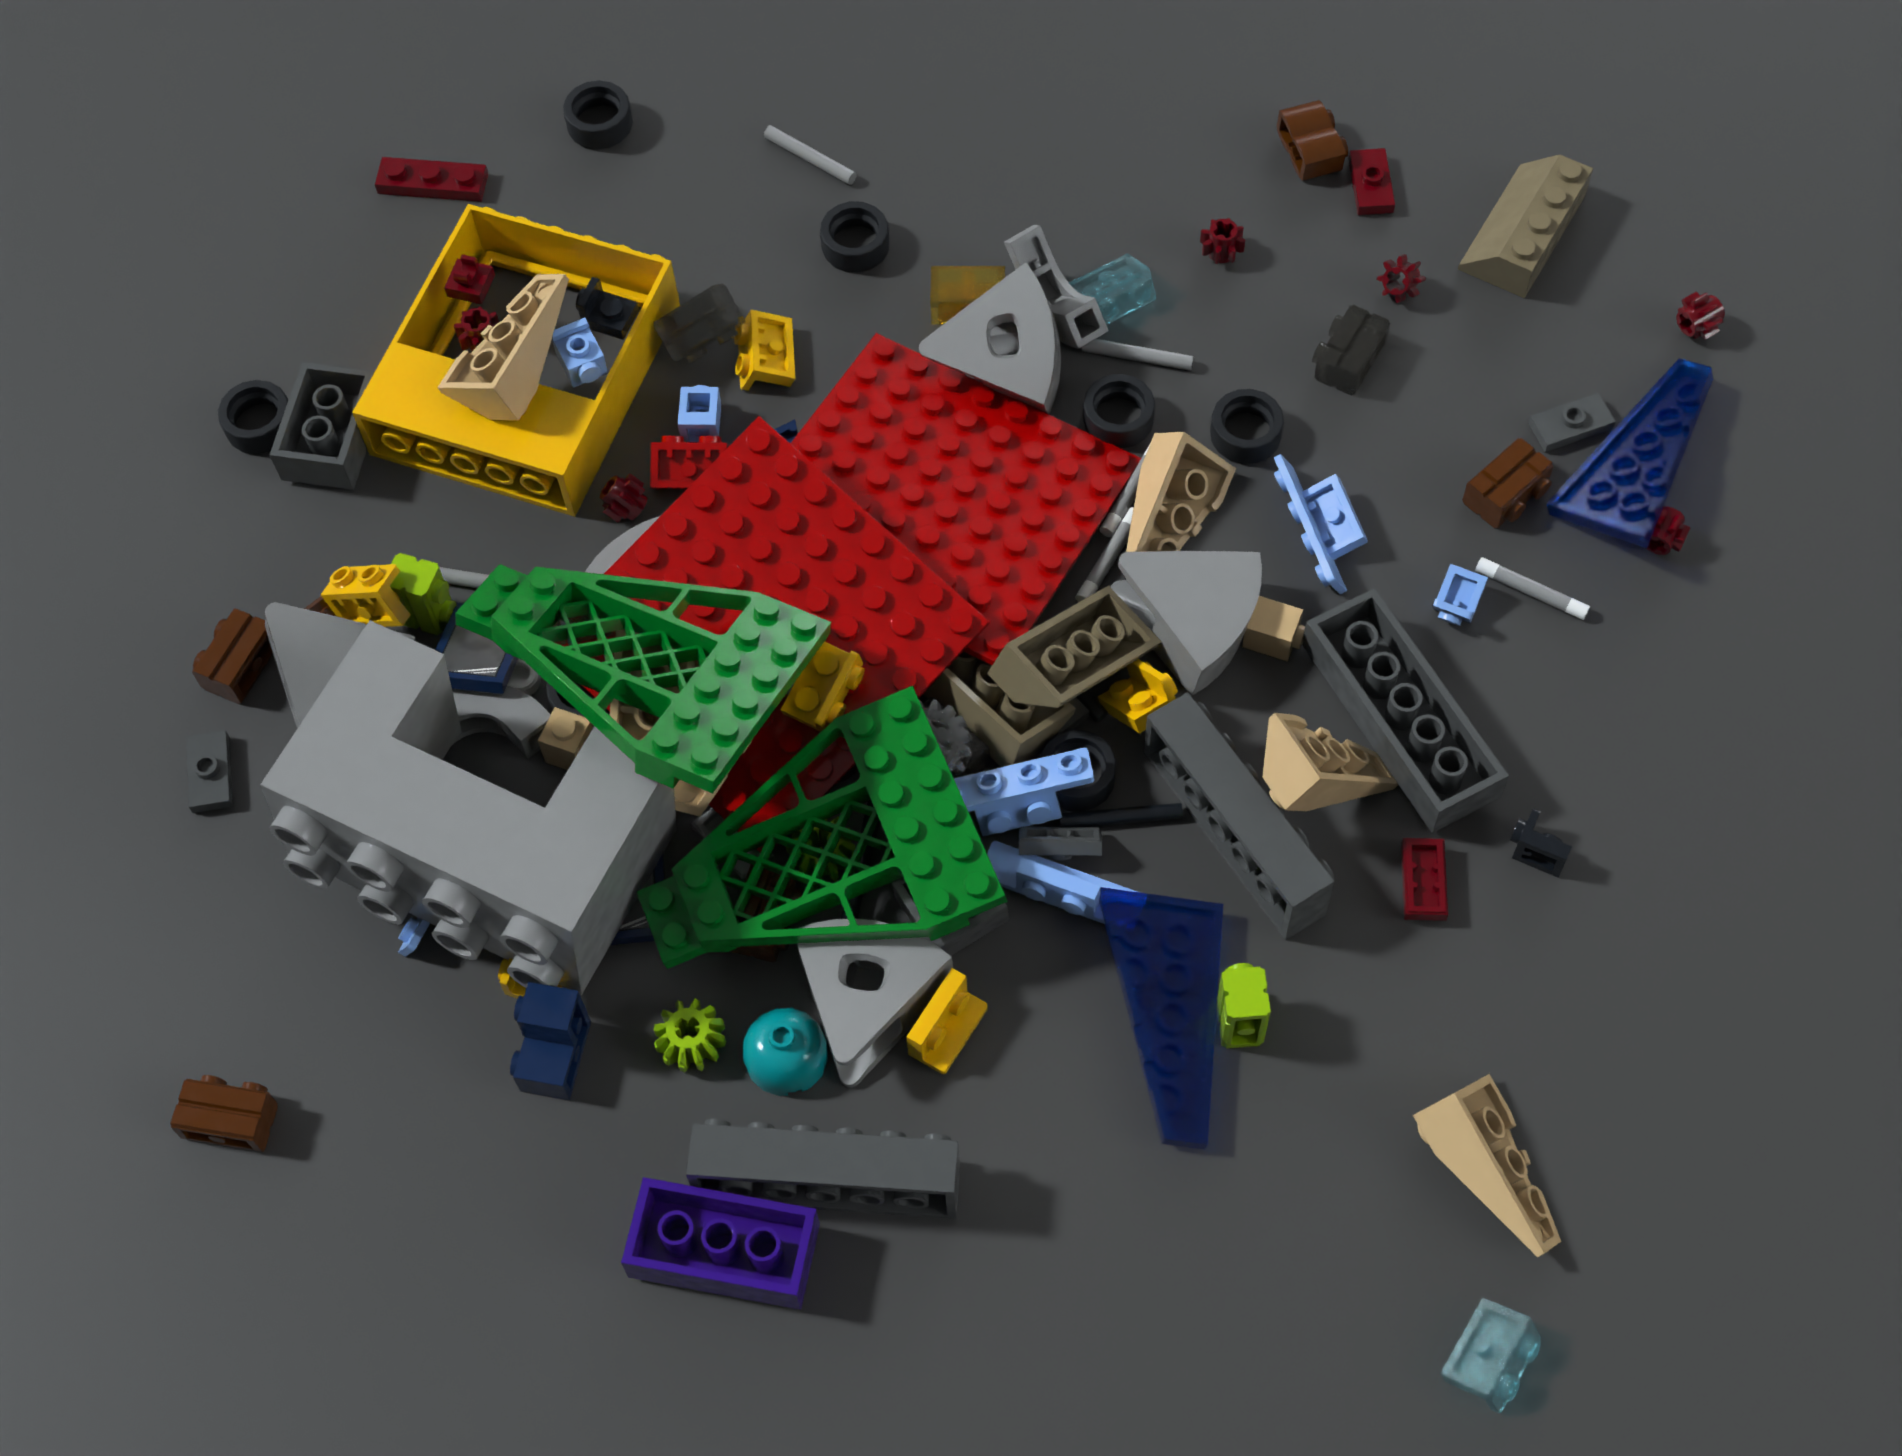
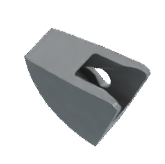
M1026 262L922 340L919 344V351L923 357L965 374L996 392L1050 414L1060 381V339L1057 324L1047 297L1036 275Z
M1147 551L1122 553L1118 561V567L1126 580L1114 582L1111 585V589L1161 640L1159 647L1153 651L1191 695L1196 694L1207 687L1224 671L1241 644L1260 593L1262 581L1260 552Z
M274 602L270 603L265 609V629L298 729L367 624ZM397 632V633H399V634H401V635H403V636H406V637H408V638H410V639H412V640L415 639V636H412V635H409V634H405V633H401V632Z
M832 919L811 923L799 928L848 926L849 920ZM856 919L858 925L889 924L876 920ZM921 937L796 944L840 1081L845 1087L853 1088L857 1086L916 1023L951 968H953L952 957L933 942Z

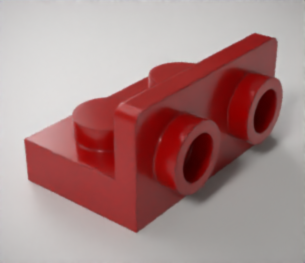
M661 436V442H651L650 488L686 490L730 445L722 442V437L699 436V442H684L683 436Z

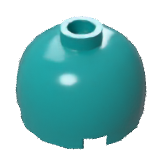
M791 1007L775 1008L761 1014L749 1026L743 1041V1061L751 1080L763 1091L777 1096H788L790 1092L799 1090L803 1092L810 1089L822 1077L828 1063L827 1040L819 1024L806 1012Z

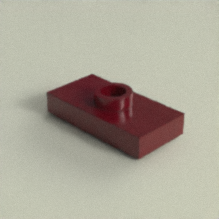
M1386 149L1350 150L1348 160L1357 214L1394 213L1395 200Z
M1403 838L1401 842L1404 920L1446 921L1448 917L1445 839Z

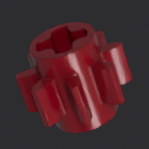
M1230 218L1218 219L1216 221L1212 219L1210 230H1201L1200 243L1203 244L1202 255H1209L1215 264L1227 263L1229 261L1235 262L1236 252L1243 253L1245 250L1244 227H1237Z
M1406 254L1398 257L1397 265L1391 259L1385 261L1383 265L1387 271L1377 277V280L1382 281L1385 288L1382 295L1385 296L1389 293L1395 295L1396 303L1404 301L1406 293L1412 298L1418 296L1420 292L1416 286L1418 283L1426 280L1425 276H1420L1418 269L1421 262H1407ZM1400 272L1405 275L1402 285L1397 281L1401 276Z
M1696 291L1681 300L1684 306L1678 309L1676 320L1680 330L1685 335L1693 336L1694 339L1702 336L1706 340L1720 332L1718 325L1723 323L1725 311L1721 301L1716 296L1708 295L1706 292L1699 295Z
M482 306L462 312L461 323L454 324L461 349L464 351L470 348L473 351L484 340L480 333L488 325L494 327L499 323L496 312L488 314L486 310L482 309Z
M631 473L625 479L614 475L605 484L599 496L604 501L602 505L605 508L603 513L617 523L622 517L634 520L642 512L648 500L643 494L645 492V489L642 488L644 483Z
M1662 506L1657 509L1656 513L1649 509L1647 510L1637 535L1644 537L1642 543L1647 550L1654 554L1666 555L1671 549L1678 552L1681 550L1691 528L1690 526L1683 525L1685 517L1680 511L1669 506Z

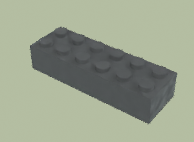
M1375 588L1306 621L1302 646L1432 833L1502 797L1509 778L1508 773Z
M1187 692L1149 714L1146 721L1144 754L1282 937L1287 940L1324 917L1327 913L1335 882L1330 866L1323 859H1317L1311 852L1309 842L1303 831L1297 826L1292 827L1284 817V809L1280 808L1260 786V779L1254 768L1248 763L1243 764L1236 755V748L1230 737L1224 732L1220 734L1212 724V717L1206 706L1201 702L1196 703Z
M708 1119L704 1124L692 1123L686 1176L690 1186L815 1208L817 1210L956 1219L960 1180L958 1141L951 1140L949 1136L937 1133L927 1134L924 1138L906 1137L905 1133L890 1130L883 1131L880 1135L862 1134V1131L854 1128H839L834 1133L819 1132L818 1128L810 1125H795L792 1127V1130L775 1129L772 1124L765 1122H752L748 1124V1127L731 1126V1123L721 1119Z

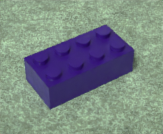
M643 1177L621 1264L628 1278L801 1310L820 1222L815 1208Z

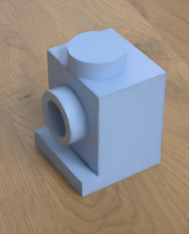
M586 318L554 330L552 342L555 353L573 388L584 383H591L599 377L608 374L604 355L589 328Z
M706 385L681 387L678 429L680 436L684 437V442H699V436H719L722 404L718 387Z

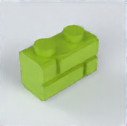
M403 553L395 555L391 564H396L400 572L390 585V588L398 594L400 601L411 614L404 626L414 629L420 627L424 632L439 635L443 632L454 608L457 606L456 602L449 595L448 581H444L438 563L424 559L417 561L416 557Z
M1237 963L1229 966L1221 973L1216 1008L1218 1022H1220L1221 1046L1226 1047V1049L1260 1046V1044L1264 1043L1271 1009L1269 995L1266 993L1265 969L1260 968V966L1253 967L1249 963Z

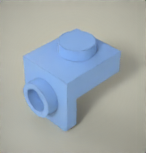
M1450 564L1437 599L1435 598L1433 603V609L1440 611L1437 618L1460 626L1462 620L1471 623L1488 577Z

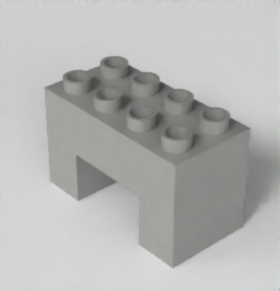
M369 620L260 784L274 819L269 829L284 844L288 854L283 862L285 868L301 881L319 889H327L335 877L362 890L357 897L358 902L367 911L386 922L400 925L407 914L410 913L435 925L432 936L436 942L462 958L476 960L483 948L507 960L511 958L513 960L507 972L525 988H527L528 982L555 987L559 984L568 989L577 990L582 995L637 900V891L642 890L676 832L674 788L672 789L635 773V763L595 726L545 808L443 761L444 756L461 731L445 655Z

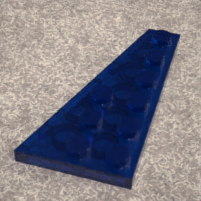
M1679 358L1547 502L1549 515L1647 548L1714 379L1712 368Z
M1101 887L1099 903L1161 1143L1205 1150L1208 1145L1223 904Z

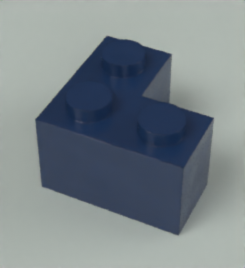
M528 982L525 995L518 997L514 1009V1020L517 1021L524 1040L521 1050H516L512 1056L510 1075L513 1076L520 1092L570 1101L591 1025L590 1017L579 991Z

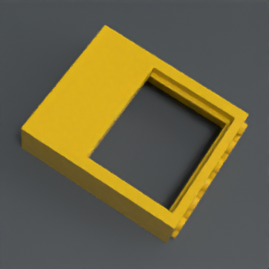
M468 204L352 412L369 455L575 517L680 307L672 261L657 254L649 255L632 250L625 245L603 242L589 235L582 236L567 232L557 226L535 223L525 217H514L497 212L489 207L482 208ZM461 255L476 257L481 264L494 265L535 277L537 274H566L569 279L567 286L578 290L586 289L591 278L595 277L601 280L604 292L638 303V307H641V310L595 400L539 384L535 395L528 404L526 412L519 420H490L439 391V384L455 361V359L443 356L456 333L454 324L461 323L462 312L468 311L472 303L450 298L446 295L444 287L457 258L460 259Z

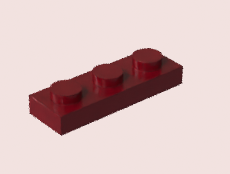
M382 157L375 181V188L378 194L482 202L488 170L484 164Z

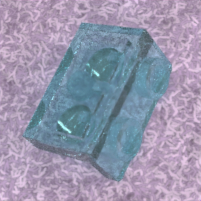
M1128 253L1069 282L1080 294L1096 299L1106 325L1156 300L1150 268Z
M1482 1298L1444 1366L1441 1376L1446 1383L1485 1399L1491 1410L1501 1413L1506 1403L1511 1402L1515 1398L1520 1386V1377L1527 1364L1532 1363L1536 1359L1541 1346V1336L1531 1317Z

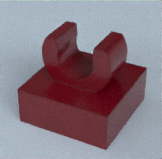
M461 255L460 259L457 258L444 287L447 297L483 304L495 277L493 266L479 263L476 257Z

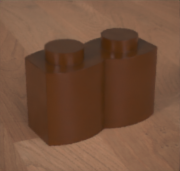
M1317 100L1279 110L1277 131L1283 146L1290 154L1294 169L1302 181L1343 170L1345 158L1348 157V145L1345 138L1339 136L1335 130V120L1330 109L1326 110L1323 103Z

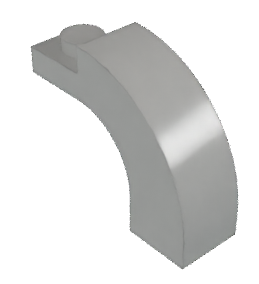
M1032 225L1004 241L1015 270L1027 262L1036 275L1050 304L1057 324L1059 339L1062 343L1079 349L1109 331L1096 299L1077 292L1061 273L1040 225Z
M506 686L504 694L460 689L452 690L461 731L453 744L473 733L493 732L508 738L527 759L540 750L538 739L551 714L529 694L510 686Z

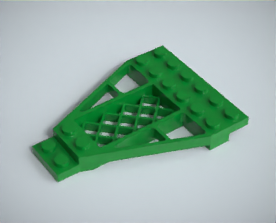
M501 564L494 569L455 613L457 626L492 640L505 653L525 661L635 763V773L672 789L679 780H682L712 794L822 646L831 631L830 621L759 592L544 567H534L526 575ZM629 598L672 602L667 610L659 611ZM689 605L742 610V613L732 626L722 635L714 634L678 619ZM588 615L590 621L572 624L568 620V618ZM560 620L561 626L553 627ZM619 630L625 631L626 636L606 639L604 634ZM596 635L598 640L577 644L575 638ZM567 640L569 646L564 647L554 642ZM661 645L663 650L661 652L643 654L641 648ZM628 650L633 651L634 656L616 660L612 654ZM603 655L605 661L600 662L590 657ZM697 660L700 667L681 670L678 663ZM669 665L671 672L652 675L650 672V668ZM640 670L642 677L638 678L627 672ZM574 682L600 693L595 699H592ZM677 686L679 693H674L664 688ZM613 699L659 717L658 721L642 740L635 739L605 712V709Z
M913 686L834 719L672 868L674 876L637 891L660 957L667 969L704 953L729 952L740 946L929 937L931 941H934L969 926V918L1007 902L1005 893ZM837 738H845L859 770V780L815 800L806 799L797 775ZM788 783H793L799 798V804L796 808L735 833ZM871 800L874 808L862 803ZM853 811L870 816L863 833L845 828ZM841 813L836 824L825 821V819ZM879 820L889 843L872 837ZM814 827L831 832L824 850L807 844ZM803 829L798 840L785 837ZM841 836L858 842L851 859L833 854ZM776 843L793 849L785 866L768 861ZM764 846L759 857L747 853ZM867 846L885 851L880 864L870 867L860 863ZM802 853L820 858L812 876L795 870ZM737 860L755 865L746 883L730 878ZM725 862L720 872L718 865ZM829 862L846 868L842 879L833 884L821 880ZM764 869L781 875L773 893L756 887ZM904 877L920 914V920L915 923L858 925L848 900ZM790 878L808 884L802 897L795 900L782 896ZM726 886L742 891L735 907ZM751 895L768 900L764 912L755 917L743 913ZM841 903L849 920L848 926L783 929Z

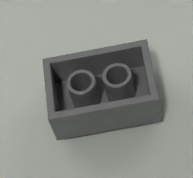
M301 362L270 452V458L281 480L354 490L367 447L352 412L371 380L374 371Z

